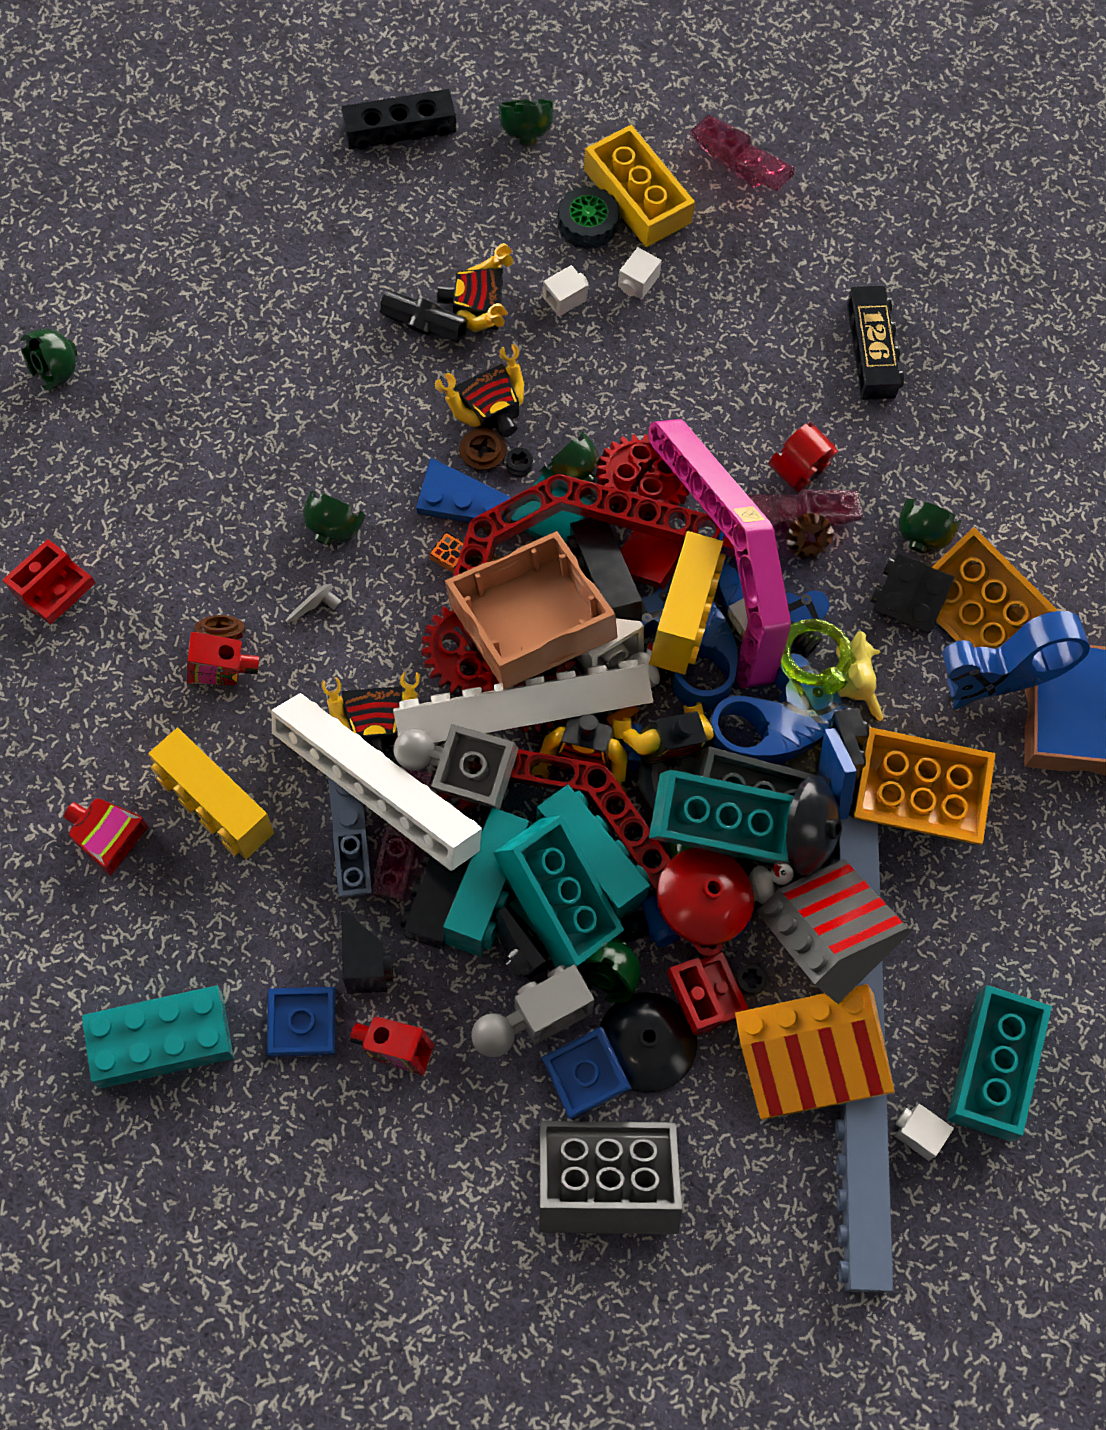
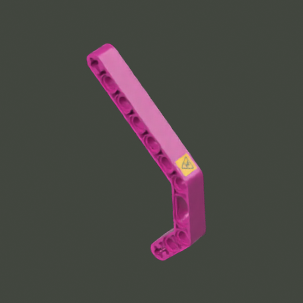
M682 419L652 422L649 427V440L652 447L734 545L748 620L738 656L735 676L737 683L744 689L772 684L776 679L791 628L773 526Z

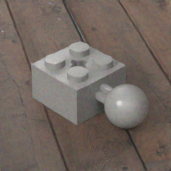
M451 724L444 748L435 746L431 736L419 729H409L401 733L397 737L393 748L396 761L405 769L417 771L427 767L429 764L437 766L438 768L431 786L437 792L499 810L519 750L512 741ZM480 761L482 769L473 774L469 769L470 765L475 766Z
M575 964L567 969L565 965L559 966L547 974L548 979L539 984L533 981L521 987L517 991L519 995L515 996L514 1013L506 1017L496 1013L480 1017L474 1024L471 1033L472 1042L476 1050L487 1057H499L511 1049L515 1035L523 1030H526L535 1046L591 1015L595 999Z

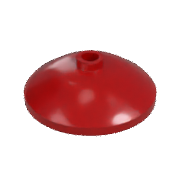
M697 848L688 849L673 857L664 867L658 879L656 895L663 919L676 934L692 943L718 945L730 941L746 927L752 916L754 892L750 879L740 864L726 854ZM708 885L714 886L717 893H711L708 890Z

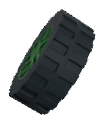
M588 185L573 188L559 202L557 218L559 233L565 238V241L572 243L577 248L596 249L601 245H606L609 240L615 237V232L618 230L619 205L615 202L613 195H610L605 189L602 190L596 186L588 187Z

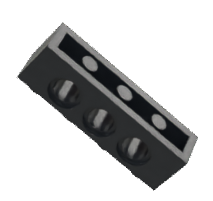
M450 89L341 106L343 126L349 150L356 148L366 149L369 146L380 144L392 145L399 141L420 140L423 137L435 135L446 136L457 132L456 112Z

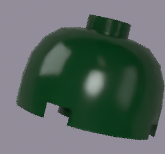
M521 99L498 104L499 118L503 130L510 137L519 138L520 144L536 143V138L545 135L552 125L554 115L552 100L538 99L537 104L536 101Z
M52 329L34 330L21 337V341H26V347L21 349L26 366L33 376L38 372L47 384L42 386L43 389L52 390L72 377L75 372L76 356L78 353L75 344L71 340H67L61 333ZM50 371L52 376H46L45 372Z
M582 432L578 439L577 437L574 438L551 459L552 462L547 465L552 466L550 469L544 466L539 472L546 479L553 475L562 474L591 482L595 478L592 472L597 467L599 460L597 449L589 437Z
M315 491L309 492L303 509V521L306 527L315 534L313 539L327 546H330L332 541L343 543L351 540L360 530L366 515L360 511L358 516H356L355 513L351 512L352 506L320 493L317 499Z
M906 499L898 524L902 537L910 542L908 547L918 553L925 554L926 550L937 551L948 546L957 534L962 521L959 519L954 522L953 520L956 515L932 503L924 501L921 507L914 505L916 499Z
M612 939L610 942L603 944L593 955L576 966L589 991L591 992L592 985L609 994L605 998L609 1002H627L636 990L640 980L639 960L630 946L619 939Z

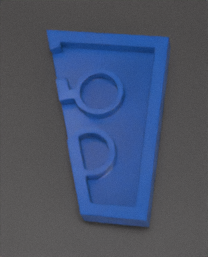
M430 457L416 510L417 514L470 523L476 516L511 497ZM508 514L503 518V521H504L505 523H506V519H507Z

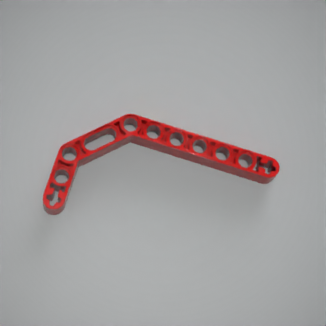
M557 474L476 516L469 524L453 577L474 568L467 565L469 558L472 556L482 557L481 564L491 562L497 545L560 511L608 522L679 543H684L687 531L699 534L698 531L702 527L712 528L715 534L711 538L720 540L721 529L706 513ZM557 487H564L568 490L562 497H556L552 494L553 490ZM586 495H593L597 498L596 502L592 505H585L581 500ZM531 501H537L541 504L538 510L514 523L509 524L503 521V518L508 513ZM615 503H623L626 506V509L621 513H614L610 510L611 506ZM644 511H652L656 515L651 521H644L639 516ZM673 519H681L685 522V526L681 529H673L669 523ZM488 527L492 530L486 538L476 536L480 528ZM724 534L720 553L736 557L734 545Z
M519 749L516 756L517 764L511 772L508 785L516 782L554 790H561L566 785H569L574 792L578 790L583 795L590 796L636 864L645 870L650 879L649 883L657 891L659 876L671 859L658 840L649 839L650 828L609 769L598 763ZM479 763L470 770L473 774H476L477 771L482 769V766ZM538 763L569 767L575 771V775L571 781L559 782L537 778L532 775V769ZM596 773L606 776V783L600 788H594L589 785L590 777ZM442 793L439 794V796L445 801H448L450 803L452 802L450 798L451 796ZM459 799L460 805L455 808L465 815L479 806V804ZM614 799H619L625 803L624 810L617 815L607 811L608 804ZM631 826H638L643 829V836L638 841H629L625 837L626 830ZM655 852L662 857V862L657 868H648L644 865V858L648 853ZM691 942L695 950L703 957L718 955L724 946V943L715 945L716 948L714 950H711L709 947L703 949L699 944Z

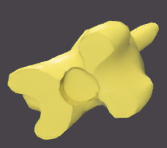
M859 631L850 643L843 639L838 642L836 655L842 664V669L831 675L829 686L833 692H838L840 697L864 700L870 713L878 721H882L883 714L874 693L876 690V675L871 662V658L874 655L880 654V650H875L866 641V634Z

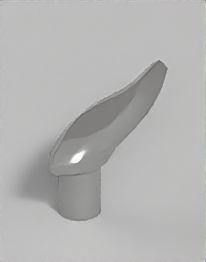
M332 584L323 585L312 593L285 620L286 623H290L304 615L307 611L315 609L322 601L335 610L342 601L330 592Z

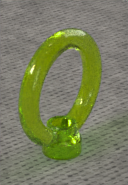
M804 619L791 625L780 663L784 670L798 682L809 686H821L826 695H832L842 690L848 683L844 675L848 672L852 663V647L848 637L836 625L821 619ZM807 631H818L830 636L839 647L840 659L836 667L833 666L825 669L820 674L804 671L794 662L791 656L790 649L793 640L799 634Z

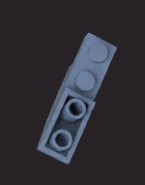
M328 777L339 897L372 894L364 804Z

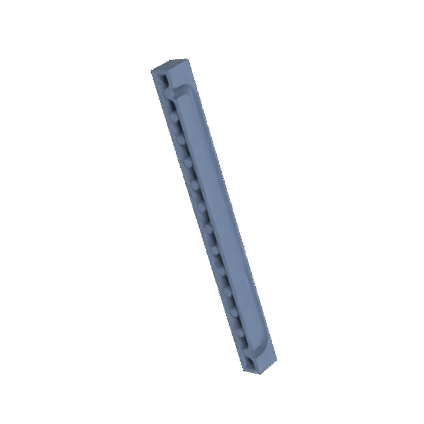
M851 817L841 819L842 833L835 846L834 858L830 859L829 866L845 859L880 896L878 824ZM881 961L857 986L868 984L874 993L885 1044L883 967ZM887 1095L836 1105L840 1106L841 1119H836L835 1123L836 1140H841V1154L836 1156L837 1175H842V1189L837 1190L838 1211H843V1225H838L837 1240L838 1246L844 1247V1261H839L838 1278L840 1283H844L845 1292L889 1293L893 1291Z

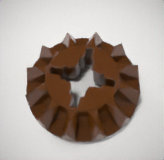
M478 428L471 430L460 442V457L466 467L470 466L476 472L479 469L489 472L495 466L500 467L501 462L506 458L505 440L498 432L492 429ZM487 442L488 452L482 458H479L478 450Z
M818 513L803 514L797 517L788 527L786 544L792 554L799 556L801 559L808 555L815 559L816 554L826 553L828 544L833 543L832 533L834 530L825 516ZM804 530L807 533L814 534L816 538L815 543L806 539Z
M213 615L197 622L194 626V632L239 640L243 638L245 625L242 621L232 616Z

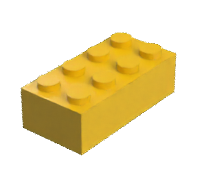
M632 124L585 148L584 171L599 189H605L610 195H613L615 202L619 205V215L645 247L692 223L695 201Z
M687 531L657 629L649 665L683 675L686 674L688 663L695 665L726 557L725 554L720 553L723 545L722 540Z
M178 727L148 753L153 762L150 768L157 775L156 780L168 792L173 789L179 797L177 799L179 803L189 813L195 811L201 818L200 823L209 833L213 835L217 831V834L223 840L221 843L233 856L239 853L246 860L274 834L268 814Z

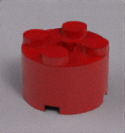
M809 422L808 425H803L786 440L781 450L782 455L780 456L776 452L768 462V465L793 490L795 489L800 493L811 483L810 479L816 473L821 475L831 465V460L839 451L812 422Z

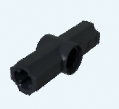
M388 290L381 299V315L402 322L414 331L424 335L432 333L459 343L465 336L468 322L465 317L443 310L440 306L420 297L413 299Z

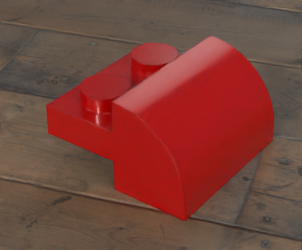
M49 539L42 543L2 580L12 594L34 615H39L50 625L96 583L91 575L75 564L66 552Z
M723 952L701 960L698 957L670 967L666 971L694 1035L713 1031L718 1026L736 1020V1012L749 1010Z

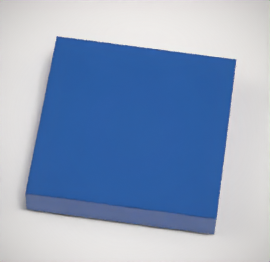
M836 728L825 729L817 776L830 779L829 786L834 793L839 807L840 820L848 819L857 770Z
M269 988L267 1057L335 1055L336 988Z
M602 1027L541 1057L571 1120L632 1089Z

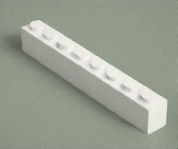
M637 659L618 662L619 668L607 670L606 665L588 667L587 674L576 675L575 670L556 673L557 679L545 681L544 676L532 677L525 680L526 685L512 686L505 690L498 683L494 684L493 691L482 692L481 687L462 690L463 696L450 698V693H443L431 696L432 702L419 704L418 699L400 701V707L393 708L397 734L399 736L406 730L419 729L429 734L435 743L446 741L451 724L481 733H490L653 703L648 668L646 664H638Z
M300 693L271 710L272 734L450 871L480 851L482 828L474 820L466 817L450 802L442 799L431 791L427 785L422 784L404 768L399 767L388 759L381 751L376 750L364 741L360 735L345 727L337 718L332 717L321 709L317 703Z

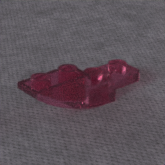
M709 114L691 129V135L710 156L754 188H757L762 183L778 191L794 176V166L751 145L750 135Z
M803 489L799 495L747 494L771 522L774 533L787 532L788 527L797 517L807 513H818L825 516L832 527L863 518L858 490Z
M405 769L411 776L430 788L433 777L431 773ZM389 823L383 835L372 884V894L403 900L418 845Z

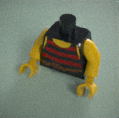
M500 244L495 249L494 256L469 269L459 270L456 273L455 287L438 286L437 303L453 304V313L465 317L468 320L467 328L473 332L487 328L498 330V327H502L505 324L502 316L508 314L501 305L503 288V268H501V264L505 267L513 264V258L509 255L512 253V249L507 244Z
M512 344L514 353L512 358L506 356L504 347L500 349L499 355L503 361L507 362V367L502 363L456 385L455 377L450 373H446L444 376L448 381L447 388L443 386L440 379L435 381V388L439 392L446 394L445 400L457 420L471 427L488 429L497 427L504 438L513 435L517 431V426L512 419L519 416V407L524 400V381L520 365L516 364L515 361L519 356L518 346Z
M405 671L400 678L402 686L342 691V696L338 695L341 690L340 680L335 677L337 682L335 690H327L324 680L322 681V689L326 695H329L327 704L330 715L337 718L341 724L355 734L360 735L364 741L386 756V746L394 745L398 737L393 708H399L400 701L418 699V693L415 692V688L420 683V675L416 672V683L408 684L405 681Z
M696 702V706L693 707L684 705V714L655 720L640 733L632 729L631 718H623V721L612 720L615 738L623 739L626 744L640 754L643 767L698 755V751L702 750L705 744L712 740L714 732L712 725L704 716L701 702Z
M587 714L583 715L580 719L575 717L569 718L566 727L559 726L546 735L540 753L604 765L609 769L627 795L622 782H625L628 755L620 742L615 739L614 729L611 726L600 724L595 716ZM539 763V765L533 767L532 775H541L544 779H549L550 773L547 768L548 765L552 764ZM551 766L553 770L575 775V771L569 767ZM596 773L590 777V779L606 782V776L601 773ZM619 800L618 806H620L623 803V801Z

